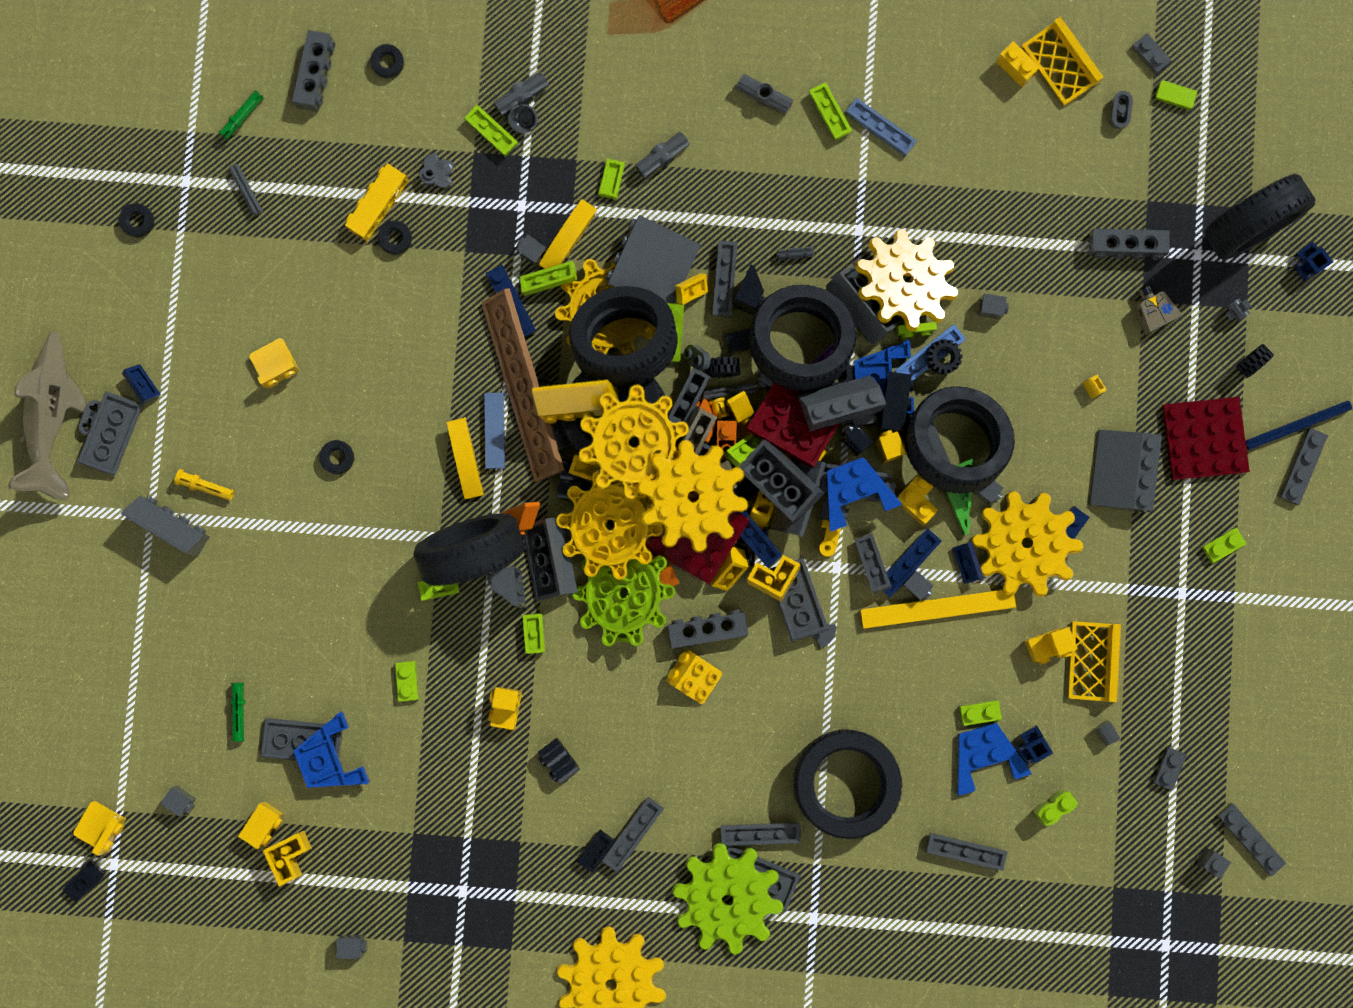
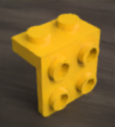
M282 338L252 352L249 356L260 376L257 379L265 388H271L277 385L279 381L290 378L300 371Z
M686 648L679 656L673 669L669 671L665 681L696 702L703 704L721 678L722 672Z
M92 801L73 834L93 846L92 852L100 856L112 849L113 841L123 830V824L127 818L97 801Z

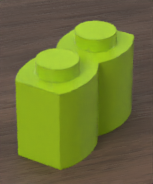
M1060 790L1054 793L1049 801L1040 803L1033 813L1041 824L1050 826L1056 823L1063 814L1073 811L1078 802L1071 792Z

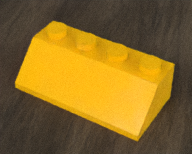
M608 380L532 388L538 416L546 423H555L557 420L563 419L564 421H574L575 418L602 416L604 409L600 403V397L604 393L612 394L619 401L618 390Z

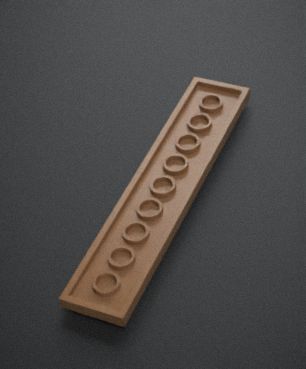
M503 289L481 302L532 474L535 482H539L564 471V467L551 424L546 423L538 416L532 388L539 387L511 291L510 289Z

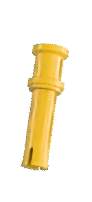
M183 469L178 470L174 479V485L186 486L191 491L200 490L228 501L232 500L235 492L234 490L205 481L197 474L185 473Z

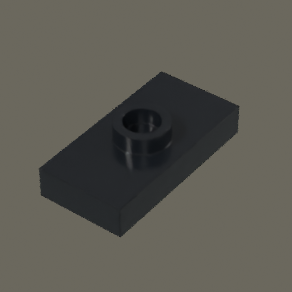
M600 829L577 862L593 873L616 840Z
M91 860L64 887L63 891L75 903H78L106 873Z

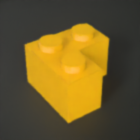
M917 474L897 498L902 504L901 507L923 526L933 517L938 509L924 497L934 486L927 483L926 480Z
M783 555L775 570L772 571L756 562L747 578V584L782 602L800 570V563Z
M1061 627L1025 640L1032 662H1039V665L1050 662V657L1057 656V658L1073 655L1072 651L1078 649L1069 627Z
M496 687L494 691H491L490 702L492 707H494L493 710H490L488 721H491V726L510 730L516 729L522 691L503 687Z
M304 831L263 850L278 886L302 875L295 856L312 849Z

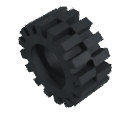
M947 339L932 343L925 354L927 356L925 361L929 364L928 368H931L932 372H937L940 375L954 372L962 362L960 361L963 358V354H960L961 348L957 347V343ZM940 350H947L950 353L951 359L949 363L941 364L937 360V354Z
M1263 343L1248 354L1236 367L1248 378L1270 361L1274 354Z
M736 357L711 358L706 374L711 378L739 376L740 359Z

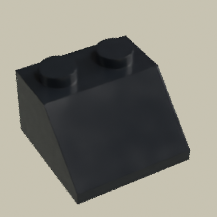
M751 264L735 298L734 307L754 316L760 304L764 302L765 297H763L764 289L755 266Z

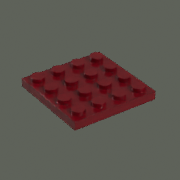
M774 383L746 431L762 440L769 441L779 450L814 468L839 424L810 432L798 400V395L816 390L796 391Z
M1240 397L1162 405L1171 481L1250 472Z
M696 491L689 492L688 500L690 502L697 501L698 493ZM737 511L730 513L728 522L734 529L733 536L729 539H724L718 533H710L706 538L707 547L701 553L693 550L692 542L687 537L679 538L673 547H666L662 542L665 527L662 535L647 538L645 545L647 549L659 556H663L676 566L710 584L748 524L749 518Z

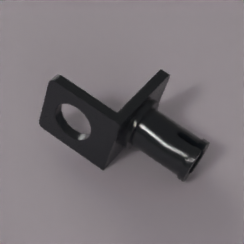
M768 526L765 527L764 531L766 535H768ZM739 541V545L746 548L747 562L749 563V558H751L750 567H754L756 554L745 541Z

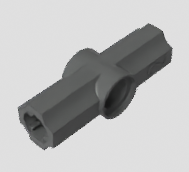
M539 71L526 81L515 83L508 93L493 103L503 117L513 107L520 104H529L533 97L549 87V84L544 75Z
M745 74L741 76L736 90L755 99L758 104L768 106L784 115L788 113L793 103V99L774 90L770 84L761 83ZM767 92L769 96L762 97L760 93Z
M678 132L665 143L657 144L650 151V154L635 164V167L645 179L660 167L664 168L669 165L675 156L690 146L684 134Z

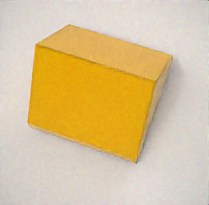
M1098 375L1082 382L1091 399L1106 391Z

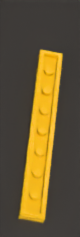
M1003 590L860 609L864 629L1016 608L1014 595H1007Z

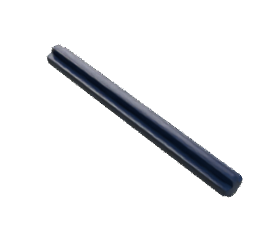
M1347 400L1246 440V448L1251 450L1350 411L1353 408L1351 402Z

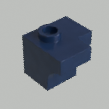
M1312 241L1295 253L1300 262L1293 266V268L1305 282L1332 264L1333 260L1323 247H1318Z
M1037 725L1020 734L1024 743L1018 746L1017 750L1027 765L1033 762L1038 763L1053 754L1052 748Z

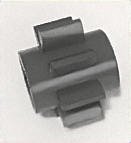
M1238 298L1227 306L1229 311L1226 315L1230 320L1235 318L1239 322L1250 314L1248 309L1251 305L1246 299L1241 301Z

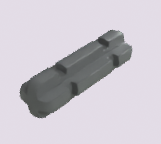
M812 246L805 247V249L798 247L777 250L778 260H785L786 258L800 259L804 256L811 258L814 256Z

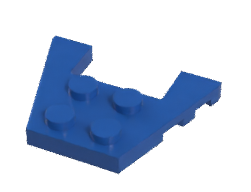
M905 341L855 360L853 362L854 380L871 376L880 386L882 393H884L886 374L889 371L892 372L891 360L910 359V341ZM909 397L911 399L910 411L907 410V414L913 415L914 399Z
M864 457L827 471L830 532L847 526L840 507L864 497L878 493L884 511L902 505Z
M343 711L338 713L294 750L307 788L370 783L364 766L348 773H344L331 735L349 728Z
M997 723L958 734L957 794L959 796L976 791L970 771L1008 760L1013 779L1032 775Z

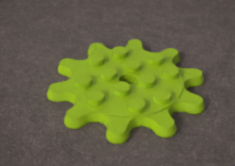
M657 556L649 564H642L636 559H631L626 565L627 576L622 580L616 579L612 569L607 565L602 566L596 576H588L587 584L585 586H578V592L572 594L575 600L584 601L588 605L587 613L580 620L581 626L584 629H590L596 624L600 625L603 628L602 643L605 646H612L616 642L618 635L622 633L628 636L633 646H639L644 640L643 628L646 624H652L656 628L664 627L666 617L659 610L660 602L664 599H671L675 595V588L669 584H662L659 578L660 573L667 566L666 558ZM584 559L581 563V568L583 571L586 565V559ZM623 588H627L629 593L625 598H622L620 594Z
M718 843L713 847V859L709 863H703L696 857L687 859L686 867L692 874V880L687 884L678 883L674 885L672 893L676 898L685 900L688 905L687 910L678 916V925L682 928L692 925L698 926L701 930L698 942L702 949H710L716 940L722 939L727 942L729 951L737 955L743 950L742 941L745 936L753 935L759 941H766L770 937V931L764 925V918L768 914H780L784 909L783 903L780 900L773 899L768 894L769 887L777 883L779 875L775 870L759 872L755 869L754 864L757 859V852L754 849L747 848L741 857L734 859L728 855L727 847L722 843ZM723 896H732L733 902L730 905L725 904L722 901Z

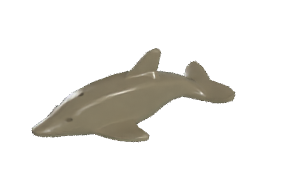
M53 331L48 335L43 349L32 366L31 372L25 374L15 387L14 396L25 398L23 408L24 428L19 441L22 443L26 442L32 465L11 478L8 488L17 491H40L52 498L67 500L70 497L69 487L52 466L50 452L66 410L73 409L83 414L86 402L81 390L66 371L62 342L59 334Z

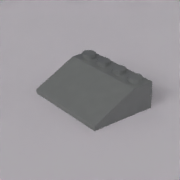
M1099 430L1090 505L1141 513L1152 512L1162 435Z

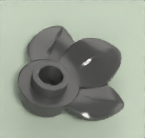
M432 153L424 160V167L419 173L420 180L426 185L435 184L440 188L448 187L452 184L448 175L452 172L454 163L445 159L439 160L437 153ZM426 173H431L432 176L429 177Z

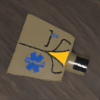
M1149 286L1139 291L1143 302L1139 303L1135 308L1145 335L1182 316V313L1164 291L1154 295Z

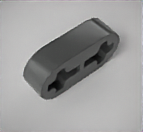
M90 401L86 405L80 420L79 430L87 436L90 429L85 428V425L90 424L92 426L97 413L92 408L93 406L99 408L100 401Z

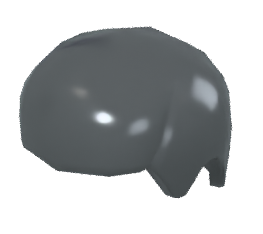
M520 104L510 110L508 123L514 131L528 133L537 126L538 114L533 107L527 104Z

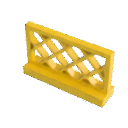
M1061 16L1054 20V23L1022 44V48L1027 55L1040 67L1039 72L1063 106H1066L1094 85L1096 86L1102 82L1103 75ZM1053 30L1056 34V41H1044L1045 34ZM1032 43H1040V53L1031 52L1028 46ZM1043 44L1054 45L1053 55L1042 54ZM1057 46L1066 48V57L1055 56ZM1041 57L1052 59L1050 68L1041 66ZM1054 59L1065 61L1064 70L1052 69ZM1067 61L1075 62L1078 65L1077 72L1066 71ZM1052 72L1063 74L1061 83H1055L1050 79ZM1065 74L1076 76L1074 85L1063 84ZM1078 76L1086 77L1090 82L1085 87L1076 86ZM1062 87L1073 89L1072 96L1066 100L1061 94Z
M1072 621L1074 641L1076 643V638L1079 640L1076 646L1082 643L1089 652L1080 659L1075 650L1072 651L1073 655L1070 656L1068 699L1117 702L1121 624ZM1076 626H1085L1090 633L1081 639L1076 634ZM1088 626L1096 627V628L1093 629V630H1091ZM1099 627L1108 628L1107 637L1102 641L1094 633ZM1091 634L1099 641L1093 649H1090L1083 642ZM1100 645L1107 650L1106 656L1101 660L1093 653ZM1090 653L1098 661L1091 669L1082 661ZM1081 662L1088 671L1079 678L1074 673V667ZM1099 664L1106 670L1105 675L1100 680L1092 672ZM1089 673L1097 680L1090 688L1081 681ZM1078 682L1087 690L1081 696L1073 695V686ZM1097 684H1100L1105 689L1104 697H1096L1090 690Z

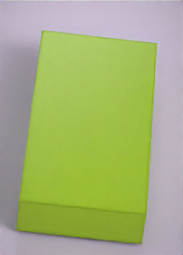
M1161 80L1155 100L1191 110L1198 91Z
M606 159L598 193L599 196L617 200L625 162Z

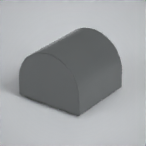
M1105 721L1096 727L1106 746L1120 740L1111 722Z

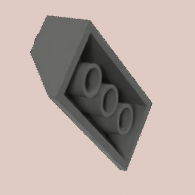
M855 265L837 274L825 287L847 306L852 314L855 325L864 334L866 340L874 345L905 321L898 315L893 316L888 323H882L878 320L877 314L880 310V304L874 299L868 301L860 299L858 291L860 288L868 285V278L864 274L858 273L855 270Z
M871 376L798 395V400L810 432L882 412L886 405L880 386Z
M762 440L739 467L743 470L744 475L791 521H795L812 508L824 494L794 463L767 440Z
M139 496L121 512V515L189 555L198 556L210 536L205 534V529L198 525L193 527L189 524V519L181 515L179 517L173 514L174 510L165 505L160 507L157 505L158 501L150 496L146 498Z
M557 517L534 522L533 528L525 531V535H523L536 601L578 592L571 557L563 554V546L568 543L565 528L557 525Z
M509 566L487 574L488 585L512 605L522 609L526 608L522 570L515 566Z

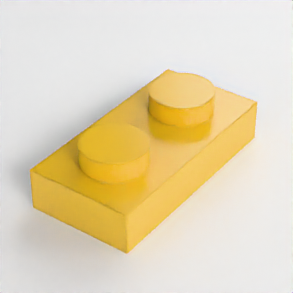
M700 273L675 286L677 304L684 305L708 292L706 274Z

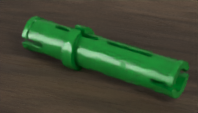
M253 91L250 97L233 116L228 118L229 121L218 132L226 140L230 138L237 128L242 127V122L264 99L262 95H259L258 91Z
M244 682L231 683L232 742L245 741L244 704H246V700H244Z

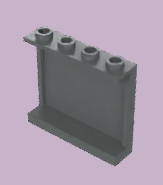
M639 215L637 219L633 218L628 228L631 230L629 237L625 235L621 246L624 248L621 254H616L613 261L616 264L613 271L609 270L605 279L608 281L606 287H640L656 293L666 303L675 304L677 299L675 286L685 281L701 244Z

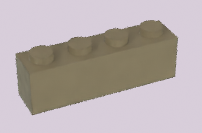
M696 406L687 422L689 431L685 436L679 438L675 446L676 449L679 451L680 442L688 440L693 444L694 452L698 455L717 417Z

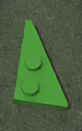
M969 459L956 466L970 468L974 461ZM945 492L963 535L969 534V512L972 492L967 494Z

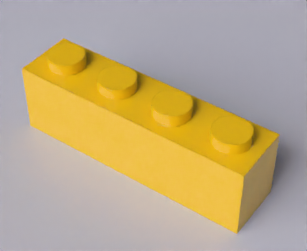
M388 163L379 170L376 181L368 186L367 194L358 201L354 213L349 214L346 219L345 226L347 229L366 242L369 241L409 182L405 174Z

